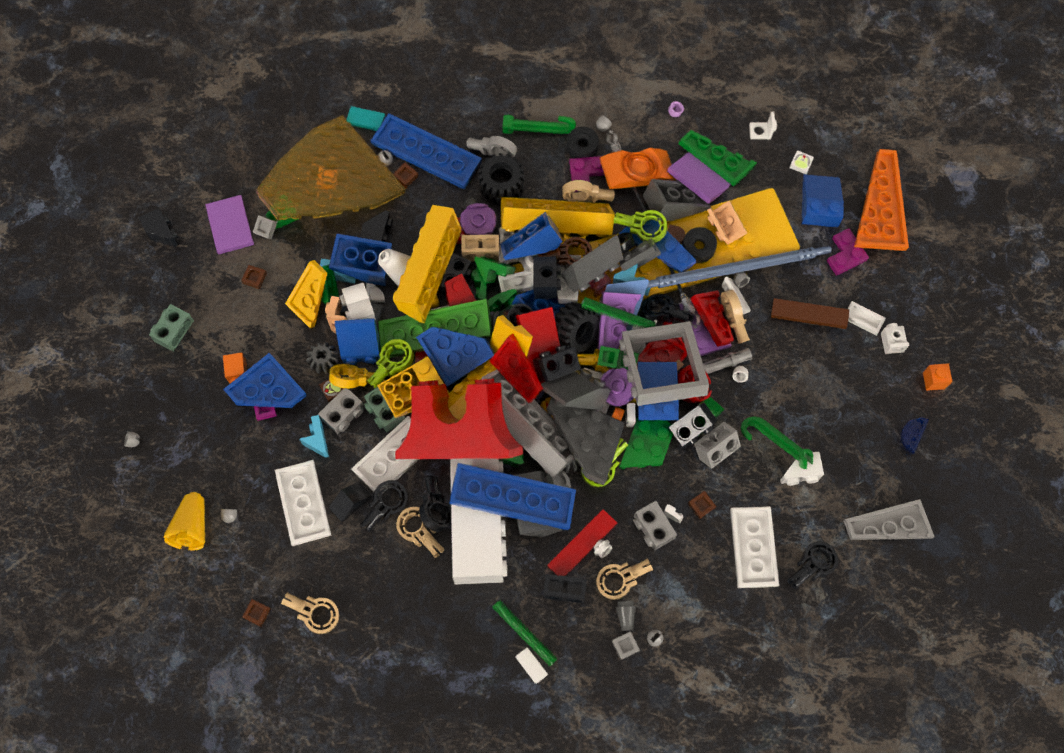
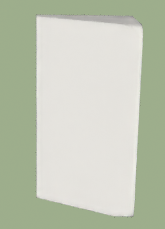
M725 277L722 283L724 292L733 290L739 298L743 315L750 312L748 304L733 279Z

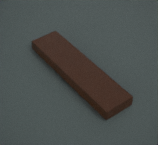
M774 298L771 318L847 329L850 309Z

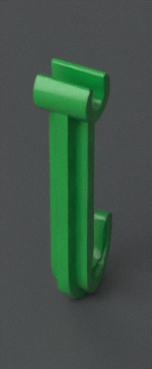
M504 115L503 133L511 134L516 130L568 134L576 128V121L565 116L558 117V121L564 122L559 123L515 119L512 115Z
M753 416L748 417L742 422L741 433L747 440H752V435L746 429L749 426H753L799 461L800 468L807 469V461L813 464V452L811 450L802 449L764 419Z

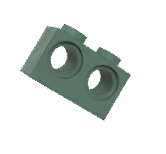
M170 304L168 308L163 310L157 324H154L151 328L149 336L157 344L174 352L194 320L189 313ZM175 317H179L177 321L172 322ZM169 332L167 336L162 337L164 333Z
M378 387L364 396L366 402L363 404L369 414L373 412L376 417L374 419L379 429L384 428L386 433L405 419V415L398 418L394 417ZM376 399L383 400L379 405L373 404ZM387 414L393 415L390 420H385L384 416Z

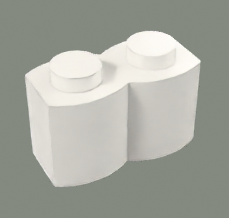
M364 283L341 289L343 295L340 296L343 307L347 306L348 311H345L347 320L373 318L376 320Z

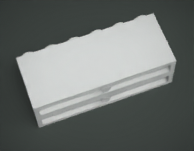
M450 459L451 491L458 463L503 473V461H499V459ZM451 504L454 583L503 582V577H507L506 560L502 559V557L506 556V540H502V537H506L505 520H501V517L505 516Z

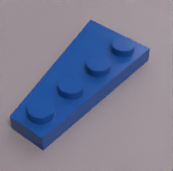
M649 220L644 224L643 230L646 233H651L652 237H655L654 233L659 230L660 225L658 221ZM630 227L624 228L619 234L630 233ZM668 231L662 240L655 243L661 251V255L657 258L677 272H686L696 264V259ZM632 234L635 246L643 242L636 234Z

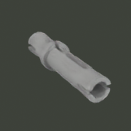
M749 348L735 353L729 352L726 356L703 363L704 369L708 374L726 367H735L741 362L752 360V354Z

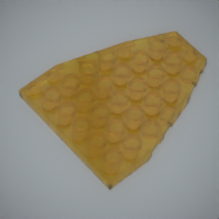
M341 115L313 128L275 164L256 189V194L277 220H286L288 218L301 219V216L310 215L313 218L339 215L346 210L357 212L359 208L364 207L374 209L405 194L406 189L386 165L379 160L375 152L352 125L346 121V118Z

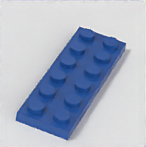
M391 114L387 115L371 139L372 145L382 150H388L392 155L464 190L482 163L481 157Z
M458 463L449 504L569 530L576 489Z

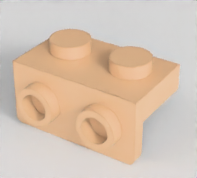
M730 201L715 210L711 208L707 210L710 214L708 220L712 226L715 225L718 229L716 235L720 241L724 240L727 244H730L747 234Z
M331 296L330 302L326 304L325 313L327 314L326 318L331 330L336 334L335 321L347 320V318L341 316L342 305L339 297Z

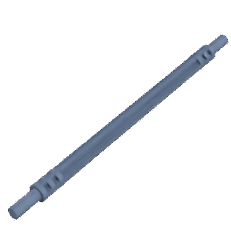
M825 246L815 249L810 247L659 276L654 280H649L647 288L668 287L812 259L817 255L831 253V247Z

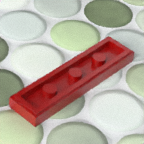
M603 509L547 567L556 575L566 576L594 548L595 544L602 540L617 525V522Z

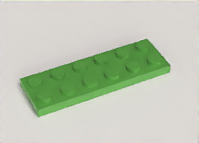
M487 299L430 310L425 324L418 322L408 315L378 321L381 349L387 342L401 339L410 345L414 353L424 351L416 337L431 327L482 338L492 337L489 301ZM393 347L394 351L390 354V358L405 355V351L397 350Z

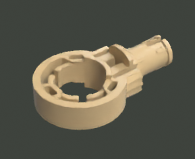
M584 180L570 181L564 184L562 188L563 199L566 201L595 203L597 200L610 202L614 200V190L599 189L598 185H592Z
M733 290L721 293V304H723L724 313L730 322L729 326L734 329L738 344L749 341L750 339L744 326L747 320L743 318L742 307L737 294Z
M409 507L402 511L397 519L399 534L405 540L414 542L417 547H421L422 545L416 539L417 537L435 558L440 555L435 548L442 554L444 548L430 534L423 522L419 530L415 532H408L405 528L410 518L417 517V515L420 517L419 513H416L419 512L420 508Z
M648 558L632 567H628L627 562L622 565L610 564L603 567L598 573L596 580L600 593L611 600H618L626 596L630 588L637 585L635 580L637 577L653 571L652 566L649 565ZM608 569L610 571L605 573L606 576L610 573H617L622 576L623 586L618 591H614L615 594L620 592L622 594L611 596L605 593L607 591L612 594V591L608 590L605 586L606 578L604 576L602 583L600 582L601 576ZM630 573L631 576L627 578L624 577V575Z
M287 592L285 598L292 602L283 599L281 603L308 616L309 618H306L299 614L297 618L304 621L308 629L317 634L330 632L335 628L339 620L337 606L327 598L314 599L308 596L307 600L316 604L313 605ZM326 602L335 609L336 616L333 617L331 610V618L323 627L328 625L330 627L325 630L314 629V626L321 628V626L313 622V611L321 606L330 609L325 604ZM305 608H310V612L306 611Z

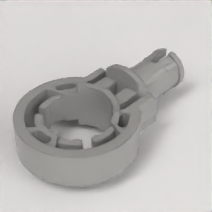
M500 136L484 137L482 140L468 138L467 140L468 149L479 150L483 155L491 156L495 154L499 156V153H503V156L509 154L510 158H513L517 152V147L513 142Z

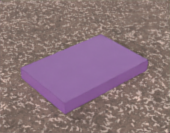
M690 152L676 161L667 170L669 174L708 204L730 186L729 182Z
M241 195L205 204L218 255L254 245Z

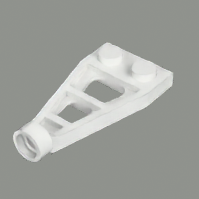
M500 227V243L512 236L514 232L505 231V229ZM500 245L499 262L509 264L519 261L524 268L523 272L507 274L506 277L498 275L501 293L511 289H515L518 293L533 290V268L527 265L526 256L505 260Z

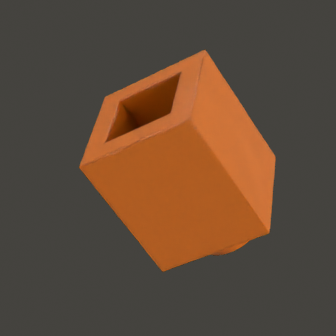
M243 353L223 355L225 378L229 383H232L247 371L246 358Z
M949 364L929 365L923 372L926 391L946 389L952 383Z

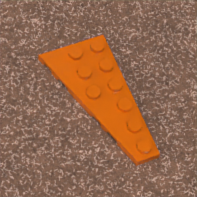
M880 149L876 154L854 247L906 251L909 248L897 150Z

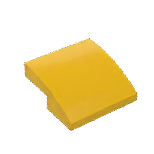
M504 315L498 316L490 341V346L494 352H497L509 335L514 334L527 358L533 336L522 325L514 326Z

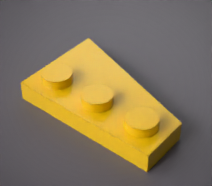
M315 260L308 263L285 303L309 328L315 327L327 272Z

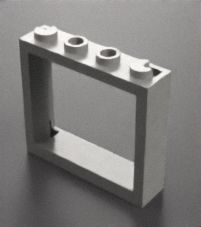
M690 321L622 331V340H619L620 351H624L623 364L624 367H628L627 380L628 383L632 382L631 395L633 398H636L637 406L706 396L708 394L709 382ZM682 337L695 381L643 389L632 344Z

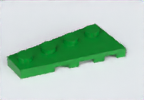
M692 130L680 139L679 145L694 155L733 187L757 163L753 160L748 161L742 158L743 155L737 152L733 154L727 151V147L721 144L719 146L711 143L712 140Z

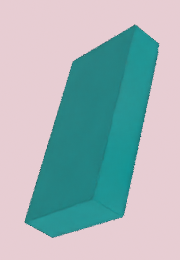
M351 106L346 124L377 131L385 120V113Z

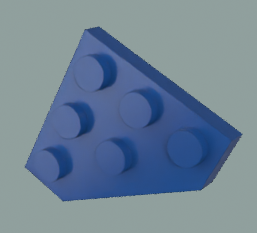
M431 327L416 337L446 386L453 384L491 359L495 354L486 338L438 327Z
M270 353L223 389L237 406L292 408L307 396Z

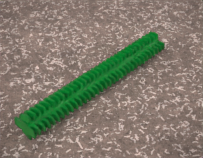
M587 297L581 303L584 309L587 307V309H591V312L592 310L595 313L598 311L600 315L602 313L604 316L607 314V316H611V319L612 317L615 320L618 318L620 322L621 320L624 323L626 322V324L629 322V324L631 323V325L633 324L637 328L639 326L640 328L656 327V322Z
M498 601L494 604L493 609L507 621L512 629L549 666L557 661V657L555 655L552 656L553 653L551 654L547 650L548 648L545 649L546 646L544 644L541 645L542 642L540 643V640L538 641L537 637H534L535 635L525 628L526 625L524 626L522 622L520 623L521 620L518 621L516 619L517 616L514 617L515 615L511 613L512 611L509 612L507 610L508 607L505 608L506 605L504 606L503 602L500 603Z

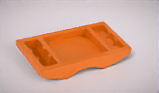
M648 148L639 152L621 150L600 157L609 189L648 186L651 179L677 181L676 178L667 172L672 164L667 151L662 149Z

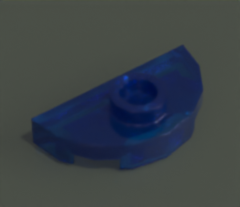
M919 417L912 419L902 429V444L912 454L915 453L929 421L927 418Z

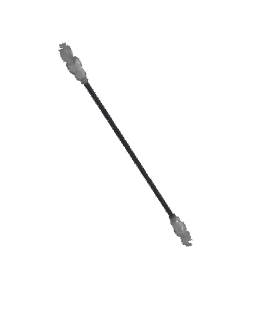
M609 131V133L614 135L613 143H611V135L606 134V140L611 144L610 149L612 153L621 151L622 146L617 142V135L613 131ZM632 187L643 212L647 211L637 188ZM668 266L671 274H675L674 270ZM676 285L680 292L683 310L692 312L697 318L696 324L700 325V316L695 314L696 309L683 292L681 285ZM691 322V325L693 326V328H697V325H694V324Z

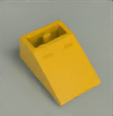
M426 357L377 386L394 417L398 418L412 412L411 386L418 385L419 381L438 380V384L444 383L429 357Z

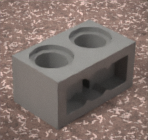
M344 388L318 415L338 435L349 427L350 422L354 418H358L363 413L365 407L357 396L348 388ZM349 402H353V403H354V406H353V407H351V408H345V405H346L347 403H349ZM334 416L341 417L337 422L331 421Z
M722 422L694 443L699 460L711 469L741 447L737 430L726 422Z
M657 501L635 512L634 524L638 530L642 529L645 534L644 540L649 547L652 546L654 551L676 538L675 530ZM645 514H650L654 520L652 522H647L644 520L643 516ZM655 531H660V532H662L663 535H664V538H663V539H657V538H655L654 532H655Z

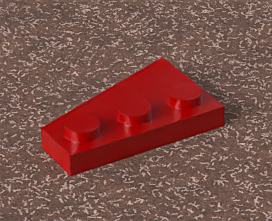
M718 290L695 294L690 300L717 347L734 341L729 323L722 314L724 307L723 304H719L718 297L720 295Z
M514 334L509 335L489 362L530 403L538 396L543 387Z

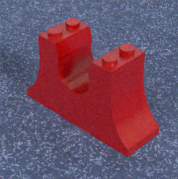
M494 379L475 380V384H468L465 395L466 412L461 420L456 419L449 410V395L446 384H438V380L419 381L418 385L411 386V423L404 442L395 451V459H509L523 455V446L513 438L504 419L501 382H494Z

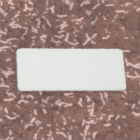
M528 648L516 656V659L535 684L548 675Z

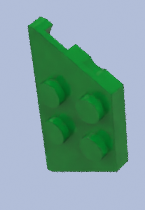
M637 418L619 469L662 466L673 436L672 431L669 429L671 424L666 420H638Z

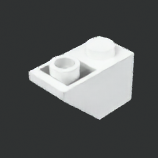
M813 452V464L807 461V469L800 468L799 461L795 460L780 481L781 484L787 483L788 486L797 485L801 481H807V483L818 482L824 475L820 452Z

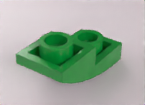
M476 267V270L473 269L471 280L474 281V286L477 288L475 298L478 300L487 299L486 283L478 267Z
M511 289L488 300L490 312L499 311L502 305L505 308L511 305L519 293L515 289Z

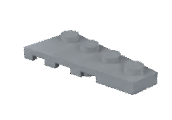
M920 499L844 520L850 540L932 539L935 537Z

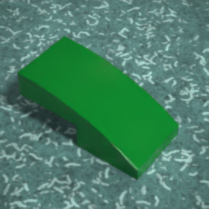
M600 347L597 365L628 370V367H624L623 364L624 351L616 348ZM634 353L635 361L637 364L639 353Z

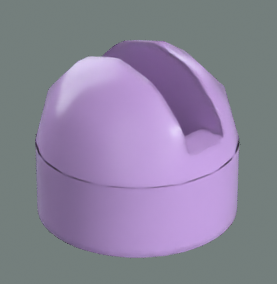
M675 101L669 106L668 112L672 117H679L684 107L680 102Z

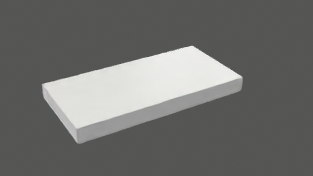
M409 416L352 468V471L373 492L382 482L388 480L397 481L419 460L395 459V451L402 445L409 431L411 423ZM385 484L379 490L381 491L385 487L387 490V486H391L393 484Z
M314 460L275 470L291 545L295 546L332 536Z
M771 506L731 508L738 588L778 587L779 578Z

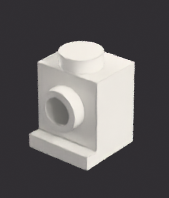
M897 323L888 324L881 332L885 354L903 353L908 348L909 342L906 340L904 326H898Z

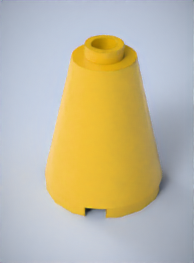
M190 492L184 496L164 533L165 543L181 549L182 546H189L188 550H199L204 547L205 501L201 494Z

